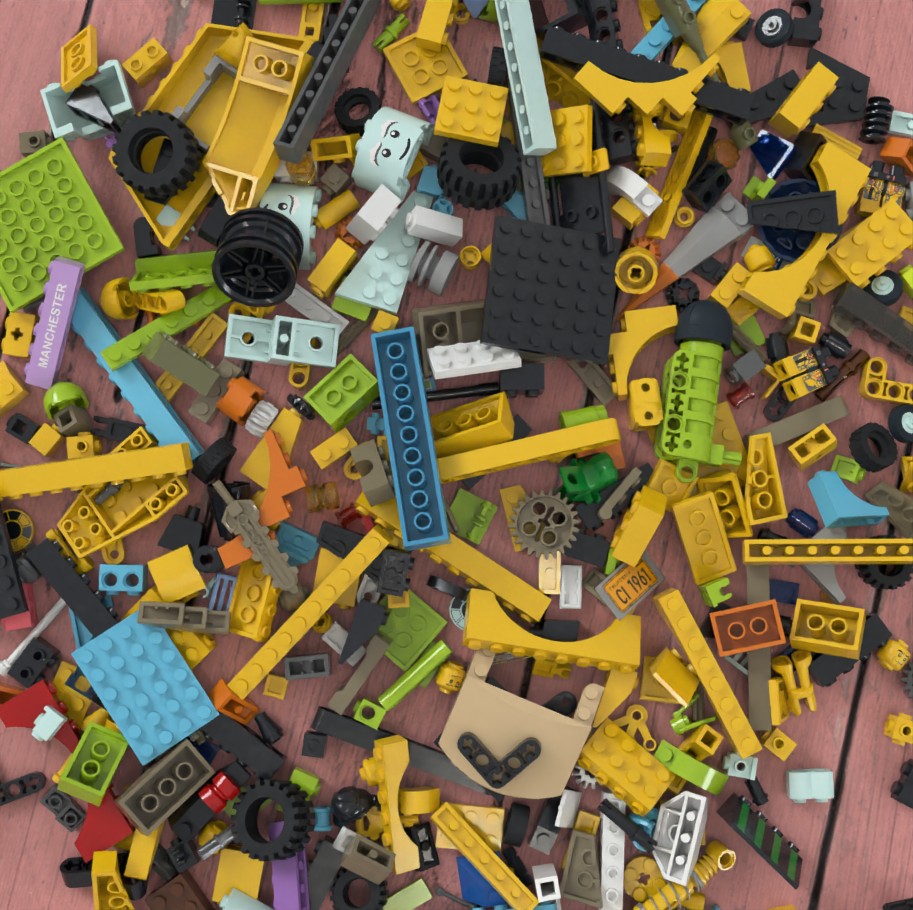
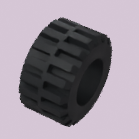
M894 535L870 537V539H902L896 538ZM855 564V569L860 570L857 573L858 576L864 578L863 582L870 584L873 588L894 590L897 587L905 586V581L910 582L912 579L910 574H913V564H894L892 571L887 575H883L878 570L876 564Z
M346 868L339 871V875L334 877V884L330 887V891H332L330 901L333 900L334 905L332 907L334 910H383V906L388 901L386 897L389 895V890L386 888V885H388L386 880H383L378 885ZM356 879L365 880L371 889L370 900L362 907L352 904L348 896L349 886Z

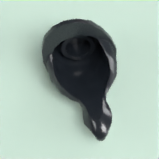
M354 786L344 787L335 792L331 800V812L333 813L335 826L340 828L347 826L352 821L361 819L373 806L381 807L377 795L370 794L368 791Z

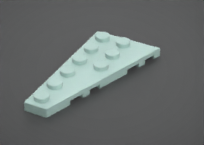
M416 191L410 194L400 207L399 212L387 224L386 228L337 289L335 296L394 315L397 314L410 272V265L421 239L407 234V230L404 229L405 218L408 212H411L416 205L430 209L433 197Z

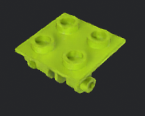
M460 488L450 506V510L459 527V531L456 534L479 545L498 507Z

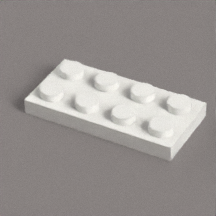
M480 340L449 346H435L434 348L427 349V357L435 380L521 367V358L517 350L480 344Z

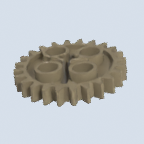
M541 489L540 495H537L533 490V497L531 498L525 494L526 501L518 500L520 508L513 507L516 515L510 516V519L515 521V523L510 524L509 527L516 530L511 533V537H518L514 543L516 545L522 543L521 551L529 549V557L535 552L537 559L540 558L541 554H544L545 559L548 560L551 553L554 558H557V551L564 555L563 547L566 546L571 549L572 546L569 541L577 540L572 534L579 533V529L574 527V525L580 524V520L573 519L578 515V511L571 512L574 504L567 505L568 497L561 500L560 492L553 496L552 489H550L548 495L544 493L543 489ZM537 505H543L546 510L543 514L537 515L534 513V508ZM554 507V511L548 519L549 527H544L539 540L536 542L535 538L541 530L539 522H544L550 508ZM560 514L565 517V521L562 524H555L553 522V518L556 515ZM533 524L536 530L532 534H526L524 532L525 526ZM546 534H553L556 537L555 541L551 544L545 543L543 538Z

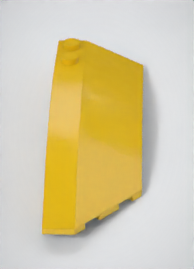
M249 36L246 37L228 104L204 160H202L204 167L208 169L212 177L211 181L218 195L221 196L225 204L224 207L228 215L246 208H257L281 162L273 142L312 69L313 56L295 49Z

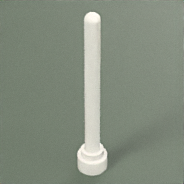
M62 598L57 601L9 658L0 660V674L6 678L10 676L7 673L34 637H38L66 606Z

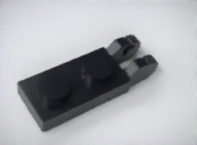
M94 416V421L108 424L107 431L94 428L90 432L91 434L104 436L106 439L123 442L140 426L145 428L146 425L111 417L108 419Z

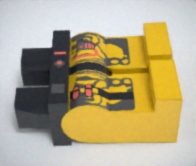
M873 161L870 165L871 171L868 174L869 180L863 188H860L854 215L868 218L892 198L901 207L907 178H904V167L893 165L890 173L887 174L883 173L885 163Z
M816 346L773 364L780 381L800 373L802 374L782 384L789 401L798 399L833 382L834 378L840 375L837 366L832 365L828 367L825 359L831 357V352L827 346L820 348ZM782 365H783V367H784V369H785V371H786L787 374H785V373L782 371ZM791 385H792V387H793V389H794V391H795L796 394H794V393L791 391Z

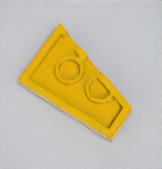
M521 485L499 490L508 527L510 524L515 523V521L510 519V516L516 515L513 507L520 508L517 501H526L524 497L526 493ZM534 508V513L539 515L536 508ZM539 522L541 524V530L535 538L536 542L539 540V537L544 527L546 526L545 522ZM528 524L524 528L526 534H532L536 530L533 524ZM509 527L510 535L516 530ZM552 534L544 536V542L547 544L555 541ZM511 537L514 551H521L522 543L518 545L514 543L518 537Z

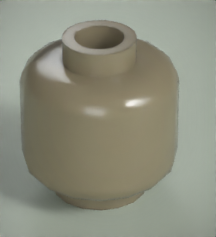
M298 581L299 591L295 594L282 590L278 597L281 609H285L287 612L296 611L310 596L307 586H302Z

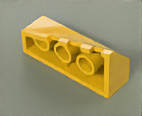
M117 851L94 852L91 872L94 910H134L122 884Z

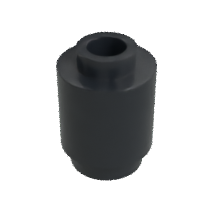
M832 331L824 332L818 341L820 347L827 346L831 356L836 359L844 360L852 348L847 339Z
M782 332L770 333L769 338L765 339L768 359H770L771 364L787 358L790 354L787 335L782 336Z

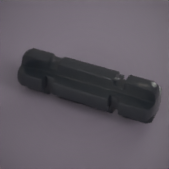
M513 846L506 847L502 851L504 857L509 860L508 864L514 869L515 876L528 887L533 883L530 874H527V869L520 857L516 856L515 848Z

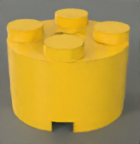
M640 246L628 248L619 255L614 271L617 274L615 281L618 287L629 294L648 292L655 285L658 276V265L655 256L649 250ZM632 268H640V273H632Z

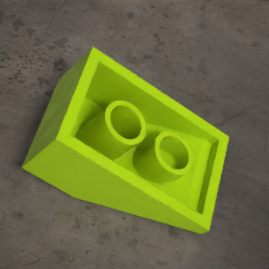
M90 721L59 780L57 790L99 807L129 745L123 734Z

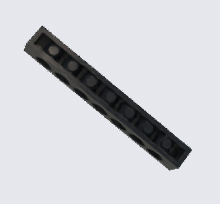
M588 0L595 22L588 25L590 40L602 41L604 37L611 36L605 42L606 45L614 48H624L622 39L618 37L621 26L619 19L615 17V12H618L616 0ZM603 16H608L605 21L599 22ZM625 101L627 106L619 115L615 112L612 117L600 107L604 143L611 166L636 161L637 141L633 140L632 134L635 132V124L633 119L630 120V112H633L632 105ZM617 116H622L621 121L614 123V119ZM620 136H625L623 142L616 143Z

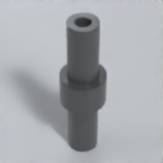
M109 482L105 489L94 498L95 502L101 505L111 495H115L120 491V487L124 483L111 485V482Z

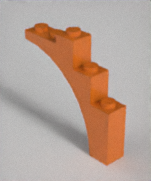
M272 429L264 432L269 449L270 477L265 499L259 509L261 513H259L260 519L258 520L262 527L267 525L268 528L293 517L291 514L294 511L289 499L285 500L284 497L308 487L306 482L309 481L305 469L301 470L299 466L290 468L289 465L293 463L288 452H283L281 447L284 444L279 432L275 433ZM274 530L267 534L271 540H278ZM241 534L232 541L217 548L226 569L252 559L251 556L254 552L250 547L244 548L242 545L244 538Z

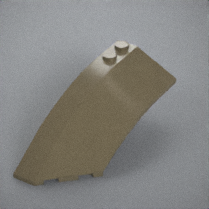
M485 299L411 309L424 376L433 375L427 357L428 348L480 340ZM518 352L521 363L555 361L558 358L536 353Z

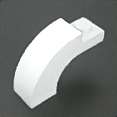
M615 165L607 172L609 194L613 197L614 195L623 196L645 217L648 218L663 202L648 187V183L633 171L623 166Z

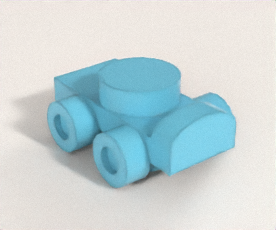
M372 413V417H367L366 430H371L370 434L379 435V431H383V435H386L384 418H380V413Z

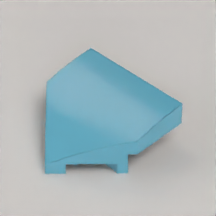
M286 521L282 522L277 533L278 542L280 543L277 548L281 554L286 552L289 555L288 563L291 567L305 564L312 560L320 544L316 542L318 536Z

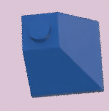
M494 851V853L501 859L500 851ZM465 856L456 857L463 900L483 907L507 904L505 899Z

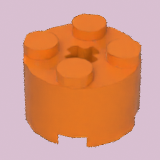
M242 376L238 379L232 378L227 385L229 390L225 396L218 400L216 407L220 409L221 413L244 426L247 423L246 419L256 405L264 400L261 395H264L266 391Z

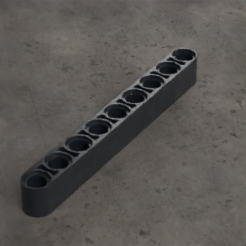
M318 706L311 728L318 732L372 752L375 748L374 740L398 735L379 727L376 730L350 716L340 715L336 711L322 706ZM403 737L408 741L409 766L490 795L479 784L468 778L458 767H455L443 751Z

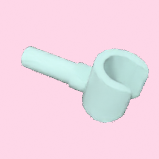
M216 575L206 584V588H204L206 595L202 598H206L212 593Z

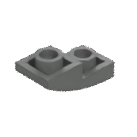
M55 783L40 799V802L56 815L55 819L70 832H73L86 818V812L69 794L57 790L58 784Z

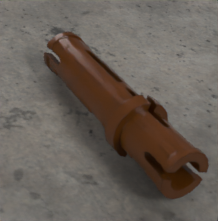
M860 349L851 359L842 363V367L839 368L840 375L834 378L833 382L814 391V395L824 402L850 376L858 373L857 370L870 359L869 354L865 350Z

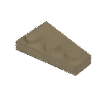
M880 481L866 491L864 496L874 506L887 507L890 515L886 519L906 539H913V498L884 481Z
M573 829L560 887L561 897L602 909L596 835Z

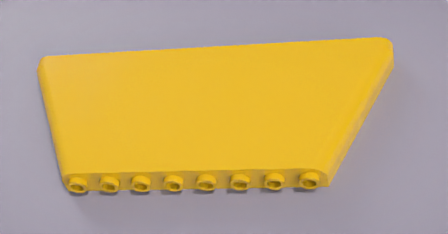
M205 23L203 28L198 29L195 39L190 45L185 47L182 57L172 65L171 72L166 78L161 80L158 90L148 98L146 106L142 111L148 110L152 113L153 110H160L163 113L172 114L177 106L184 109L206 78L203 70L215 56L214 52L220 45H223L224 41L237 27ZM249 29L256 39L308 53L314 43L305 37ZM224 72L185 123L194 133V137L208 146H211L235 82L234 78ZM159 136L153 138L145 145L141 154V164L145 172L153 173L164 138L170 140V138ZM111 149L108 158L116 169L118 166L113 164L112 156H115L116 153ZM206 154L197 162L200 164L199 171H194L193 175L196 177L194 181H188L186 184L188 188L184 191L179 189L177 191L178 195L173 196L167 203V205L181 213L173 226H162L156 220L164 209V205L144 199L145 195L136 191L124 182L160 242L170 251L178 247L217 192L211 181L212 177L202 162Z

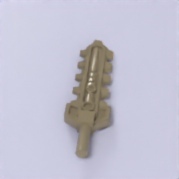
M220 480L213 483L214 488L228 505L225 507L226 509L221 520L231 534L234 532L235 535H242L244 538L242 545L244 548L250 547L254 552L251 556L255 562L260 560L264 567L261 570L263 574H270L274 579L271 583L274 589L280 587L282 590L290 591L292 594L298 592L297 573L300 570L296 566L291 567L287 562L290 558L286 552L281 554L277 547L280 543L277 539L271 540L267 535L270 532L267 525L262 527L259 524V513L261 512L252 500H234Z

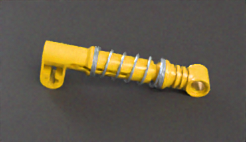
M719 840L710 842L706 848L705 855H702L701 859H697L686 886L666 880L668 884L662 889L657 887V893L652 897L648 895L649 899L643 904L639 902L633 910H673L675 907L681 908V903L684 900H690L691 894L694 892L699 893L700 890L707 886V881L713 877V874L716 875L720 870L725 871L732 868L736 861L735 853Z

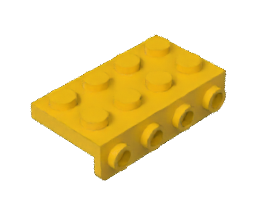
M892 198L828 249L826 255L852 285L850 289L853 291L858 287L861 290L870 283L868 278L873 274L878 277L887 269L884 265L889 261L894 264L903 257L901 252L907 248L910 251L913 248V221Z
M252 558L240 565L229 607L231 612L229 632L251 638L257 642H267L271 634V624L277 610L276 605L282 589L280 587L274 589L271 585L274 579L270 574H263L261 570L264 566L260 560L255 562Z
M157 586L150 588L121 620L138 611L140 601L164 602ZM164 628L191 671L217 647V643L211 634Z
M608 717L584 745L577 759L581 768L588 770L600 784L608 787L616 798L623 800L630 806L632 812L642 817L651 811L676 777L674 773Z

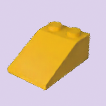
M666 647L648 665L652 675L686 707L700 680L696 676L697 674L692 665L689 663L686 666L681 661L683 656L675 648L670 650Z

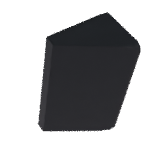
M429 821L405 827V833L418 846L420 868L415 869V871L422 872L440 865Z

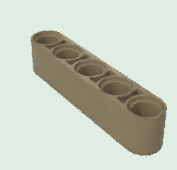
M839 395L745 436L749 443L750 436L771 432L774 447L810 432L823 423L826 425L850 415V412L842 395Z

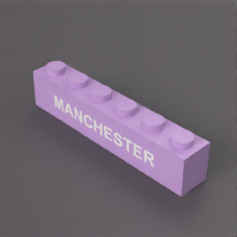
M61 256L50 262L48 273L51 274L49 282L45 283L43 289L45 300L41 302L38 310V315H41L40 321L34 327L33 335H36L34 343H31L28 355L31 356L30 362L26 364L24 369V375H26L25 383L49 390L57 382L86 264Z

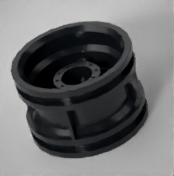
M260 207L246 208L232 214L225 222L212 263L214 282L227 297L246 306L270 307L284 302L295 288L298 269L303 255L304 241L300 230L289 218L271 209Z

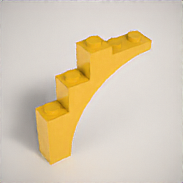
M714 53L702 65L691 72L669 81L657 83H635L618 79L603 72L588 61L574 77L573 82L611 117L615 112L619 115L627 106L625 101L629 102L645 118L649 113L653 116L661 107L659 102H662L680 119L683 114L687 117L696 106L693 103L697 98L691 92L696 94L704 85L702 80L706 75L711 77L718 70L719 66L717 63L721 58Z

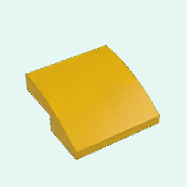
M188 544L147 562L154 582L165 603H172L206 588V583L200 571L194 567L193 553Z

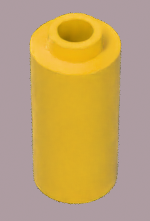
M347 189L319 208L317 218L314 217L313 221L319 229L323 227L324 230H327L358 209L360 205L352 192Z

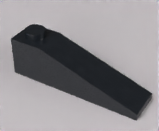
M237 760L215 771L201 787L167 818L171 830L185 844L196 837L216 815L198 793L208 784L213 785L212 779L221 771L225 772L239 788L252 776Z

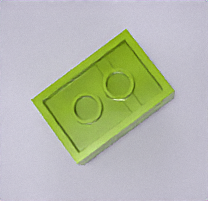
M350 353L303 398L338 433L378 397L380 392L378 380Z

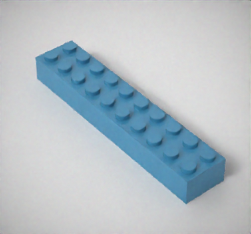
M413 326L370 334L404 548L407 551L451 544L417 334Z

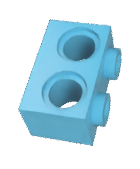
M100 564L99 591H106V595H119V591H127V595L139 596L141 592L147 591L148 565ZM111 574L117 577V582L114 586L109 583V576ZM133 574L139 578L136 586L130 583V577Z

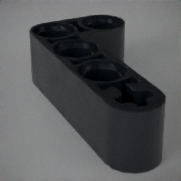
M118 853V867L122 884L130 900H139L147 892L150 871L147 880L124 876L129 853ZM82 857L68 858L61 863L60 872L66 887L80 888L92 886L91 872L93 859L85 863Z

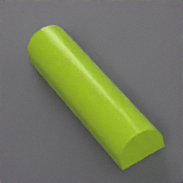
M441 639L378 697L380 704L386 711L392 710L454 653V650Z

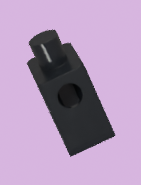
M188 505L185 517L174 514L160 538L158 546L174 551L188 544L194 555V552L203 546L206 532V524L197 521L201 509Z
M543 619L542 628L529 626L528 632L547 640L575 642L577 641L580 621Z

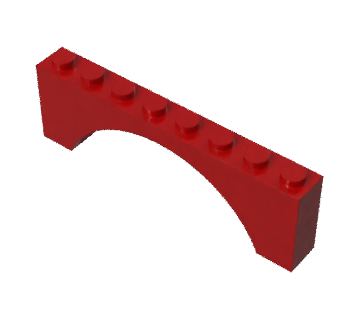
M41 680L0 705V718L6 728L26 727L32 729L36 726L34 724L36 718L41 713H46L44 707L51 705L68 718L54 738L65 745L72 754L74 753L81 739L78 733L80 727L75 719L71 720L67 712L69 709L63 700L59 701L56 695L58 690L52 681ZM112 781L99 807L88 802L83 828L74 843L85 863L93 859L94 852L107 850L136 830L130 820L113 802L119 794L115 795L112 787L114 785Z

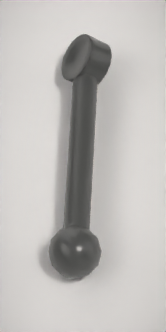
M437 887L435 890L436 895L450 898L468 907L470 910L478 908L477 904L468 903L447 893L442 887Z

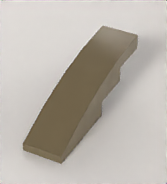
M140 601L137 623L180 631L229 635L231 612L208 610L207 607L185 606L184 603Z

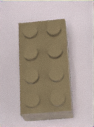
M183 739L168 750L113 802L142 835L148 837L201 787L215 771L190 741Z

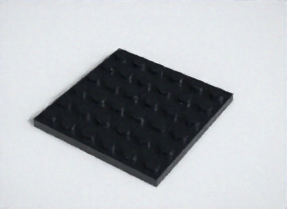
M496 215L480 344L600 365L608 364L616 288L615 276L617 277L614 271L619 259L621 239L614 238L615 251L606 252L604 235Z

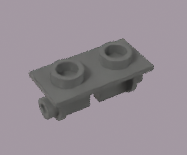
M159 843L153 859L156 865L152 869L162 880L168 881L177 872V869L166 849Z

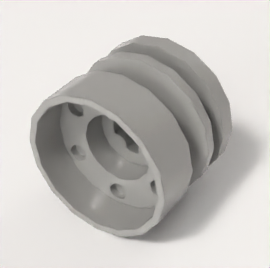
M426 240L416 252L411 262L407 280L414 283L419 276L417 282L419 287L426 280H429L428 291L441 297L453 276L460 256L446 250L439 257L438 245H435L430 253L432 242Z

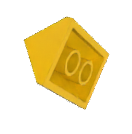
M726 468L699 477L697 482L700 493L711 490L714 494L727 538L752 537L753 531L751 526H748L745 503L737 475Z

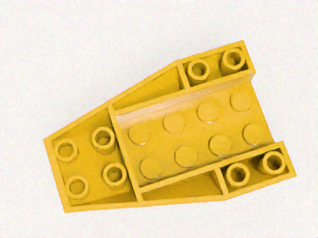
M140 426L110 453L158 446L159 441L143 426ZM166 473V477L159 479L145 476V480L132 482L129 479L120 487V491L115 495H111L101 505L97 504L94 498L105 489L109 482H104V486L91 488L90 485H86L57 526L78 558L82 559L157 521L190 492L188 479L185 474L173 476V473Z

